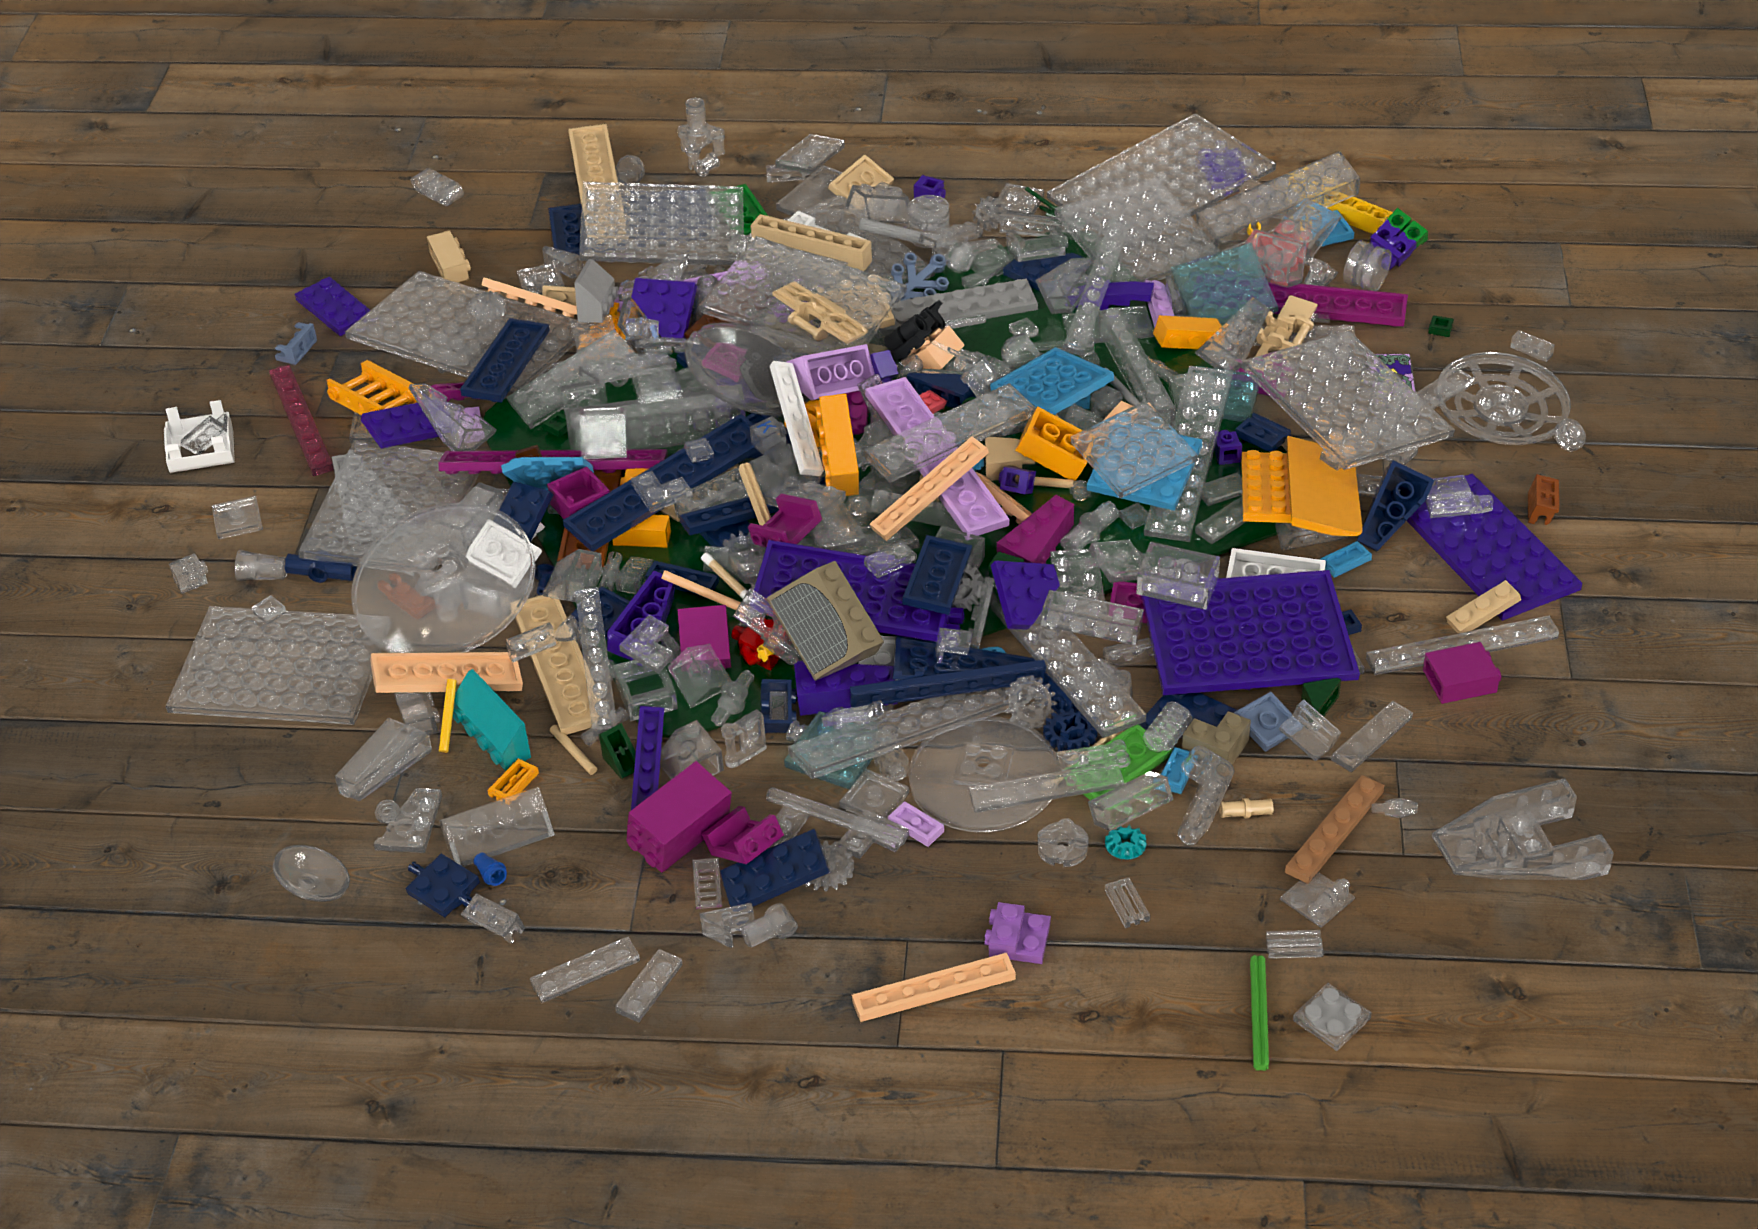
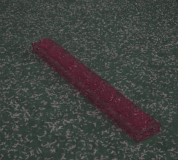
M290 365L269 370L271 380L312 476L333 471V463Z

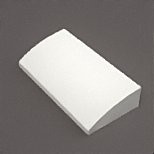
M1232 548L1226 578L1325 570L1326 560Z

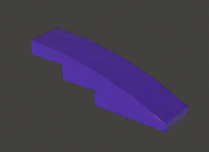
M1134 281L1110 282L1079 288L1070 292L1067 307L1109 311L1110 305L1130 307L1131 300L1151 302L1154 283Z

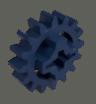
M1070 708L1069 712L1060 709L1059 715L1054 712L1051 713V718H1046V725L1043 726L1045 743H1050V749L1057 747L1058 753L1066 750L1068 755H1071L1072 751L1081 754L1082 748L1088 750L1090 744H1095L1098 733L1096 720H1091V714L1084 716L1083 710H1079L1076 713L1073 708Z

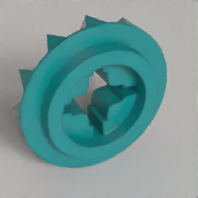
M1119 825L1116 830L1110 829L1108 836H1105L1107 851L1119 859H1134L1140 856L1146 849V835L1141 834L1140 828L1132 829L1130 825L1127 828H1123ZM1128 838H1131L1130 843L1127 841L1121 843V839L1127 840Z

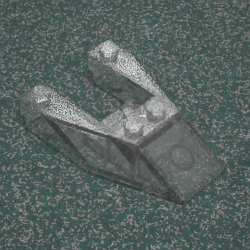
M1565 778L1493 796L1432 833L1433 840L1453 874L1500 880H1587L1609 874L1614 854L1602 834L1552 846L1540 826L1572 818L1577 796Z

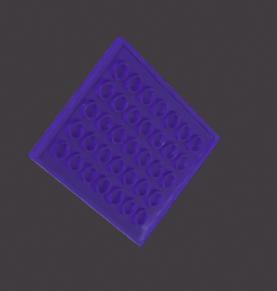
M1330 570L1140 585L1141 598L1163 695L1301 685L1331 678H1339L1341 681L1359 680L1360 672Z

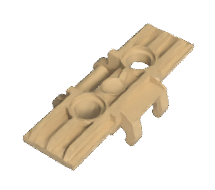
M795 281L772 293L774 297L795 310L789 315L788 322L792 325L796 324L813 335V339L816 341L827 338L828 333L848 344L868 333V330L862 324L846 315V310L818 293H812ZM818 318L821 321V326L816 328L809 321Z
M1290 295L1277 319L1273 317V312L1268 311L1265 316L1267 325L1264 331L1262 328H1259L1256 332L1257 343L1261 347L1248 370L1271 375L1272 362L1274 360L1281 359L1286 363L1291 355H1298L1300 352L1299 347L1308 331H1311L1314 327V323L1310 319L1318 304ZM1297 333L1293 342H1289L1292 334ZM1272 350H1277L1280 352V354L1277 356H1272L1269 354V352Z

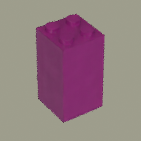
M695 761L628 812L626 841L632 850L638 851L645 857L646 862L651 867H656L663 873L704 840L703 832L729 814L732 792Z

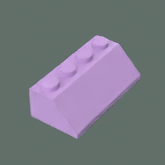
M867 344L805 355L787 361V363H793L800 390L810 400L819 399L821 396L865 390L877 385Z

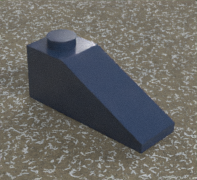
M909 373L907 375V380L918 395L931 390L947 400L945 406L961 411V404L965 399L970 397L977 398V381L959 374Z

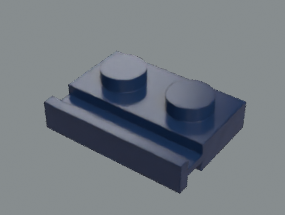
M1253 413L1251 418H1247L1235 429L1239 438L1268 452L1275 451L1285 442L1287 436H1291L1290 429L1256 413Z

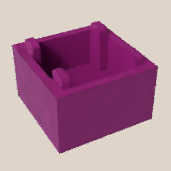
M584 467L547 484L548 490L553 494L550 505L563 519L610 492L588 467Z

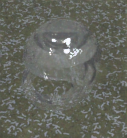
M1025 333L1008 338L1001 348V358L1004 364L1013 370L1041 356L1038 349Z

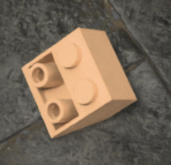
M949 325L943 329L938 327L930 333V337L924 338L925 343L920 348L910 350L911 353L902 364L921 373H935L942 369L962 349L964 344Z

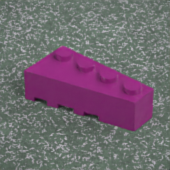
M1055 495L997 542V553L1002 552L1022 558L1026 563L1046 564L1049 556H1053L1056 546L1062 543L1074 525V504Z

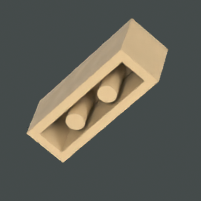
M450 231L427 236L430 254L445 285L469 280L468 271H471L468 259H465L464 251L460 248L457 237L453 238Z

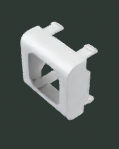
M221 400L210 401L213 414L180 419L177 407L166 408L169 421L165 422L164 442L166 463L170 473L235 463L232 422L229 412H224ZM211 437L215 452L188 457L181 456V446L183 443Z

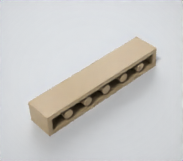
M762 214L751 224L753 246L857 272H864L872 262L870 240Z

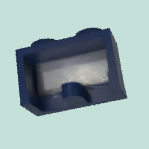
M762 679L761 734L791 733V726H796V711H792V704H796V689H791V680Z

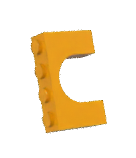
M626 469L625 476L621 477L620 486L648 469ZM652 515L612 540L613 545L668 548L671 535L669 515Z

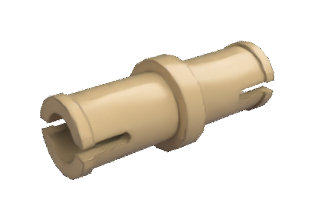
M1243 798L1242 801H1222L1219 804L1220 817L1243 816L1244 819H1247L1254 815H1273V801L1271 798L1264 800Z

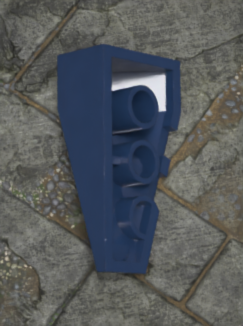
M1393 460L1385 469L1363 522V531L1358 535L1356 541L1372 550L1378 551L1426 501L1435 480Z

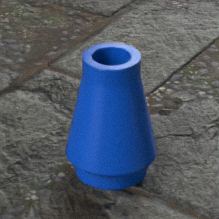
M479 853L475 856L474 865L478 868L486 884L498 886L505 881L507 871L503 863L489 857L485 853Z

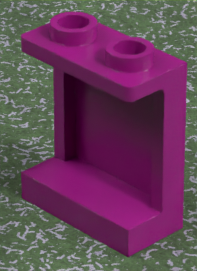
M781 493L776 498L779 511L763 526L751 523L748 529L755 545L767 547L768 540L798 544L822 521V517L815 500Z
M738 806L703 832L702 836L711 855L748 864L782 838L784 834L775 815L770 814L758 822L750 819L745 807Z

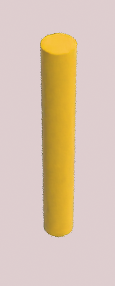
M447 679L439 743V752L443 753L449 752L457 680Z

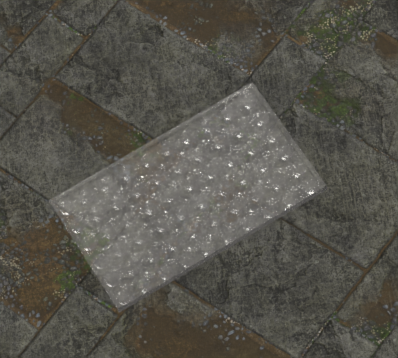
M1195 113L1047 192V199L1127 252L1275 171L1276 163Z
M418 271L348 328L345 334L347 339L468 378L509 318L549 324L550 332L510 389V392L520 395L590 331V324L578 322V319L569 318L562 314L553 313L526 303L511 300L510 298L482 291L475 287H469Z

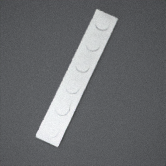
M773 361L770 365V370L799 472L802 475L821 476L824 469L793 363Z

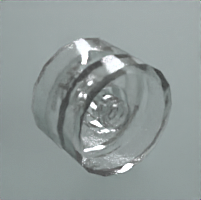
M1364 240L1358 241L1347 258L1343 274L1344 282L1354 287L1360 285L1363 290L1378 291L1390 268V249L1381 246L1374 248L1372 243Z

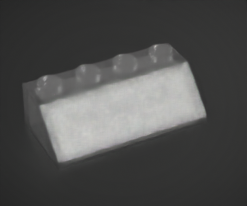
M534 787L438 819L453 861L463 867L473 864L475 856L479 853H485L489 857H493L555 836L539 787Z

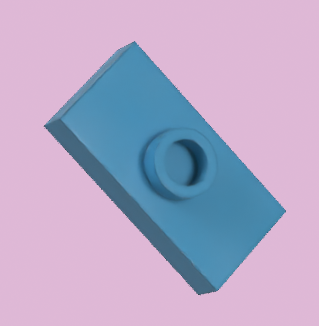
M1356 541L1320 558V560H1326L1325 570H1330V574L1335 578L1371 561L1372 553Z
M1174 747L1157 781V787L1182 794L1198 761V754Z

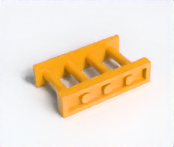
M369 360L361 363L362 373L360 376L342 385L332 379L327 380V393L330 399L360 415L362 413L398 407L405 403L423 402L421 387ZM365 382L369 384L357 391L351 390ZM378 389L382 391L370 398L364 397ZM391 396L396 398L382 406L378 404Z

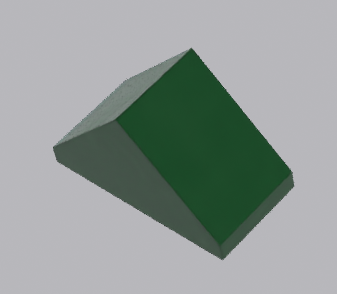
M1331 678L1303 683L1301 701L1313 726H1318L1339 698L1341 679Z
M622 723L600 733L602 757L621 779L634 773L636 751Z

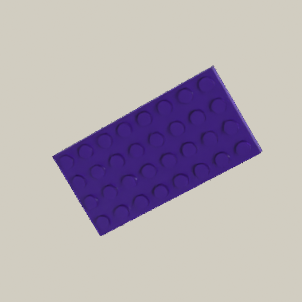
M1473 473L1431 488L1426 501L1407 520L1478 596H1481L1505 580L1520 594L1521 601L1497 615L1502 621L1582 589L1583 583Z
M768 540L750 601L749 611L776 615L768 603L767 597L812 570L836 561L878 632L941 642L947 614L902 604L905 590L915 567L914 563Z

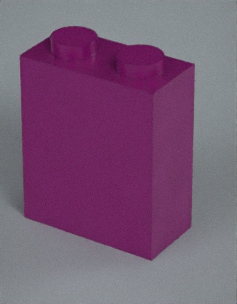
M1481 642L1425 653L1423 672L1441 704L1497 693L1498 684L1501 681V672L1498 667H1495L1489 651L1485 650Z

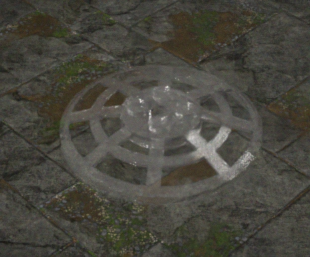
M1482 352L1460 357L1444 368L1436 386L1438 405L1453 424L1472 436L1498 444L1527 445L1547 440L1564 427L1571 409L1567 389L1552 372L1534 361L1507 353ZM1478 364H1503L1513 366L1510 376L1482 374ZM1468 366L1474 376L1465 380L1459 387L1447 381L1455 372ZM1521 370L1528 371L1539 377L1550 387L1539 392L1530 384L1518 379ZM1487 381L1506 382V385H1488ZM1476 383L1481 388L1476 396L1465 391ZM1515 385L1526 390L1531 396L1525 397L1521 392L1514 389ZM1443 387L1455 394L1454 400L1457 410L1448 409L1442 398ZM1554 394L1558 396L1562 406L1561 416H1547L1548 406L1545 398ZM1461 398L1474 403V410H1464ZM1537 402L1541 415L1528 413L1529 405ZM1471 417H1480L1488 422V424L1484 427L1472 420ZM1459 418H1463V419H1464L1466 422H1468L1471 426H1469L1468 424L1464 423V422L1461 421ZM1524 419L1536 421L1533 426L1525 430L1519 425ZM1544 423H1558L1555 428L1537 436L1530 434L1538 430ZM1497 426H1510L1515 432H1502L1495 429Z

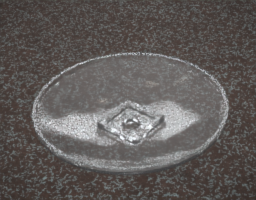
M457 502L435 505L417 511L401 519L383 532L362 557L356 569L351 589V601L355 618L366 636L377 646L390 653H464L486 643L506 628L527 601L535 577V557L531 543L524 530L515 520L502 511L486 505ZM436 565H442L439 570L432 571Z

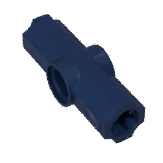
M319 552L315 557L288 554L284 566L286 573L307 575L311 580L320 583L325 582L327 578L354 581L358 568L357 562L337 560L325 552Z

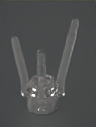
M933 340L931 342L933 345L956 357L954 367L957 368V371L923 369L922 372L959 374L962 376L965 374L971 375L976 367V359L963 355Z

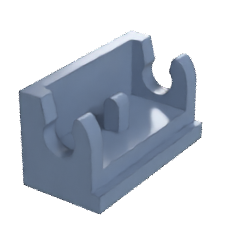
M297 323L294 327L302 330L296 331L295 336L286 346L277 345L275 347L276 350L281 351L275 355L277 361L296 365L317 341L314 325L311 323Z

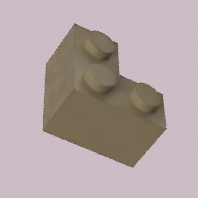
M1229 711L1217 727L1194 718L1183 733L1182 749L1197 753L1199 762L1227 773L1249 741L1251 720Z

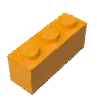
M1159 315L1153 332L1162 348L1220 350L1226 333L1217 318Z

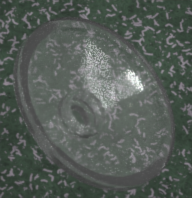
M307 845L289 846L280 850L273 861V872L278 882L288 892L304 900L312 902L336 900L345 894L350 883L349 873L343 863L332 854L316 847Z

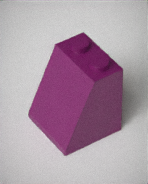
M726 605L678 609L683 671L699 673L706 669L723 671L731 667L729 623Z

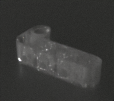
M1203 746L1194 747L1181 763L1183 773L1199 783L1197 791L1178 829L1180 840L1187 845L1196 844L1209 829L1234 775V767L1230 762Z

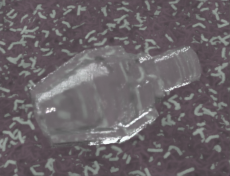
M1394 798L1385 801V803H1372V814L1385 813V815L1390 817L1403 818L1418 813V802L1404 798Z

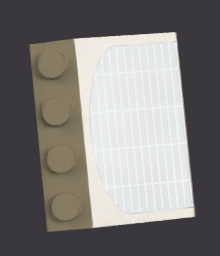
M836 561L812 570L767 597L768 603L815 681L875 655L884 643V640Z

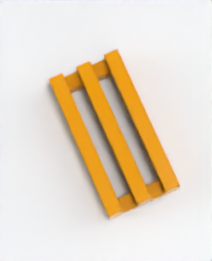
M518 758L487 790L488 795L492 798L496 796V800L500 802L504 800V804L509 805L539 774L538 767Z

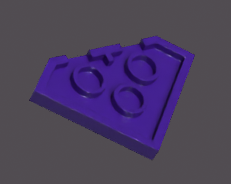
M635 278L631 297L665 342L685 343L684 333L689 327L697 290L696 283Z
M994 561L990 566L1007 628L1028 630L1060 586L1054 564Z

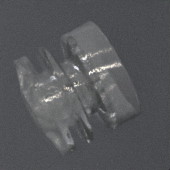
M923 195L911 200L907 209L908 229L950 238V207L947 200L936 195ZM912 242L920 247L933 248L932 246Z

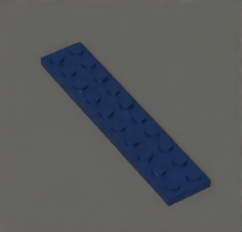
M740 414L563 520L564 527L593 552L770 444V437L757 428L743 414Z

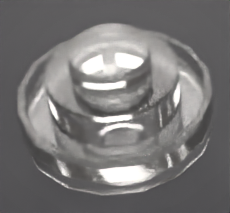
M1567 418L1555 426V439L1563 449L1573 452L1583 447L1586 441V434L1583 427L1577 421Z

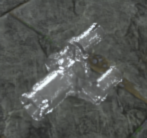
M691 98L685 102L687 124L680 125L677 130L681 140V150L688 155L689 169L692 170L693 165L694 170H698L701 167L699 154L707 144L712 142L714 155L720 156L725 153V130L706 123L704 100L701 98Z

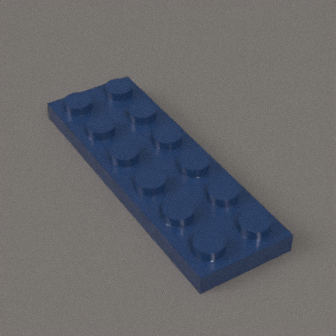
M509 318L460 388L461 396L502 403L550 332L549 324Z

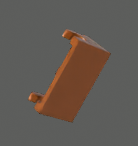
M1537 474L1528 491V523L1535 524L1538 517L1544 515L1546 516L1545 525H1548L1555 513L1559 512V480Z

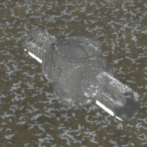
M749 670L741 672L735 682H727L721 687L718 708L711 717V721L716 726L725 724L731 714H738L744 710V701L748 696L747 689L754 680V674Z

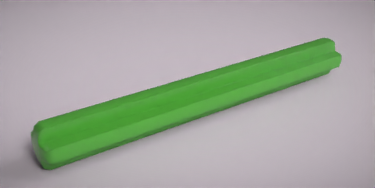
M1253 955L1250 962L1253 1066L1257 1071H1266L1269 1068L1266 966L1264 956Z

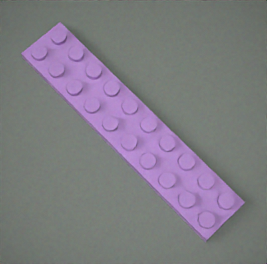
M906 377L866 388L865 396L923 477L958 449ZM973 468L938 497L967 539L1009 526L1010 519Z

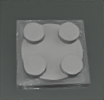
M1327 983L1293 1015V1021L1338 1051L1371 1019L1372 1012Z

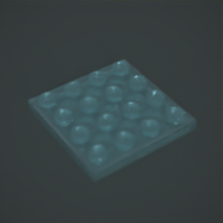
M1251 243L1171 267V273L1189 317L1217 318L1221 326L1225 328L1265 316L1268 311L1278 312L1277 302Z

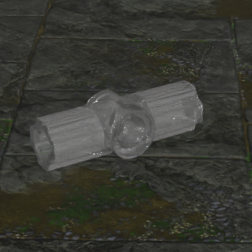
M1107 501L1102 503L1093 512L1081 515L1080 523L1061 539V546L1065 549V552L1073 555L1078 553L1088 543L1097 542L1100 539V533L1119 517V510L1115 507V504Z

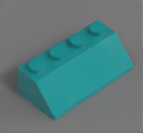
M473 669L468 671L455 692L454 720L457 723L461 722L470 737L474 736L479 747L483 751L487 750L492 761L496 765L500 764L505 771L518 758L523 761L530 759L531 753L525 723Z

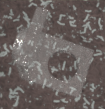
M939 628L935 647L937 662L942 663L944 652L968 655L972 632Z

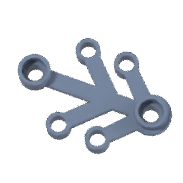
M906 253L903 263L906 265L908 283L903 286V265L894 264L891 269V275L894 278L895 287L890 292L891 301H903L915 297L929 296L927 294L934 295L936 294L934 289L945 291L949 284L947 278L939 277L936 281L925 280L933 272L941 273L944 271L946 266L945 257L941 254L933 255L929 265L916 275L915 263L917 257L913 253ZM915 288L925 289L924 292L912 291Z

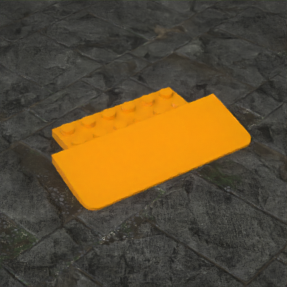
M1287 436V453L1280 451L1264 453L1257 450L1242 452L1243 521L1291 523L1292 526L1333 536H1358L1362 533L1355 457L1351 452Z

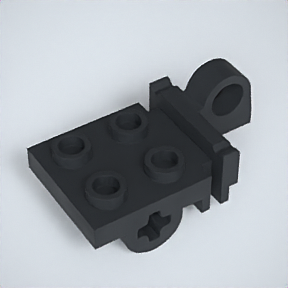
M940 300L930 307L923 309L920 314H915L885 337V345L890 350L894 362L899 358L901 360L905 359L911 353V349L915 348L917 350L925 343L924 338L938 327L940 329L945 328V321L938 312L943 304Z

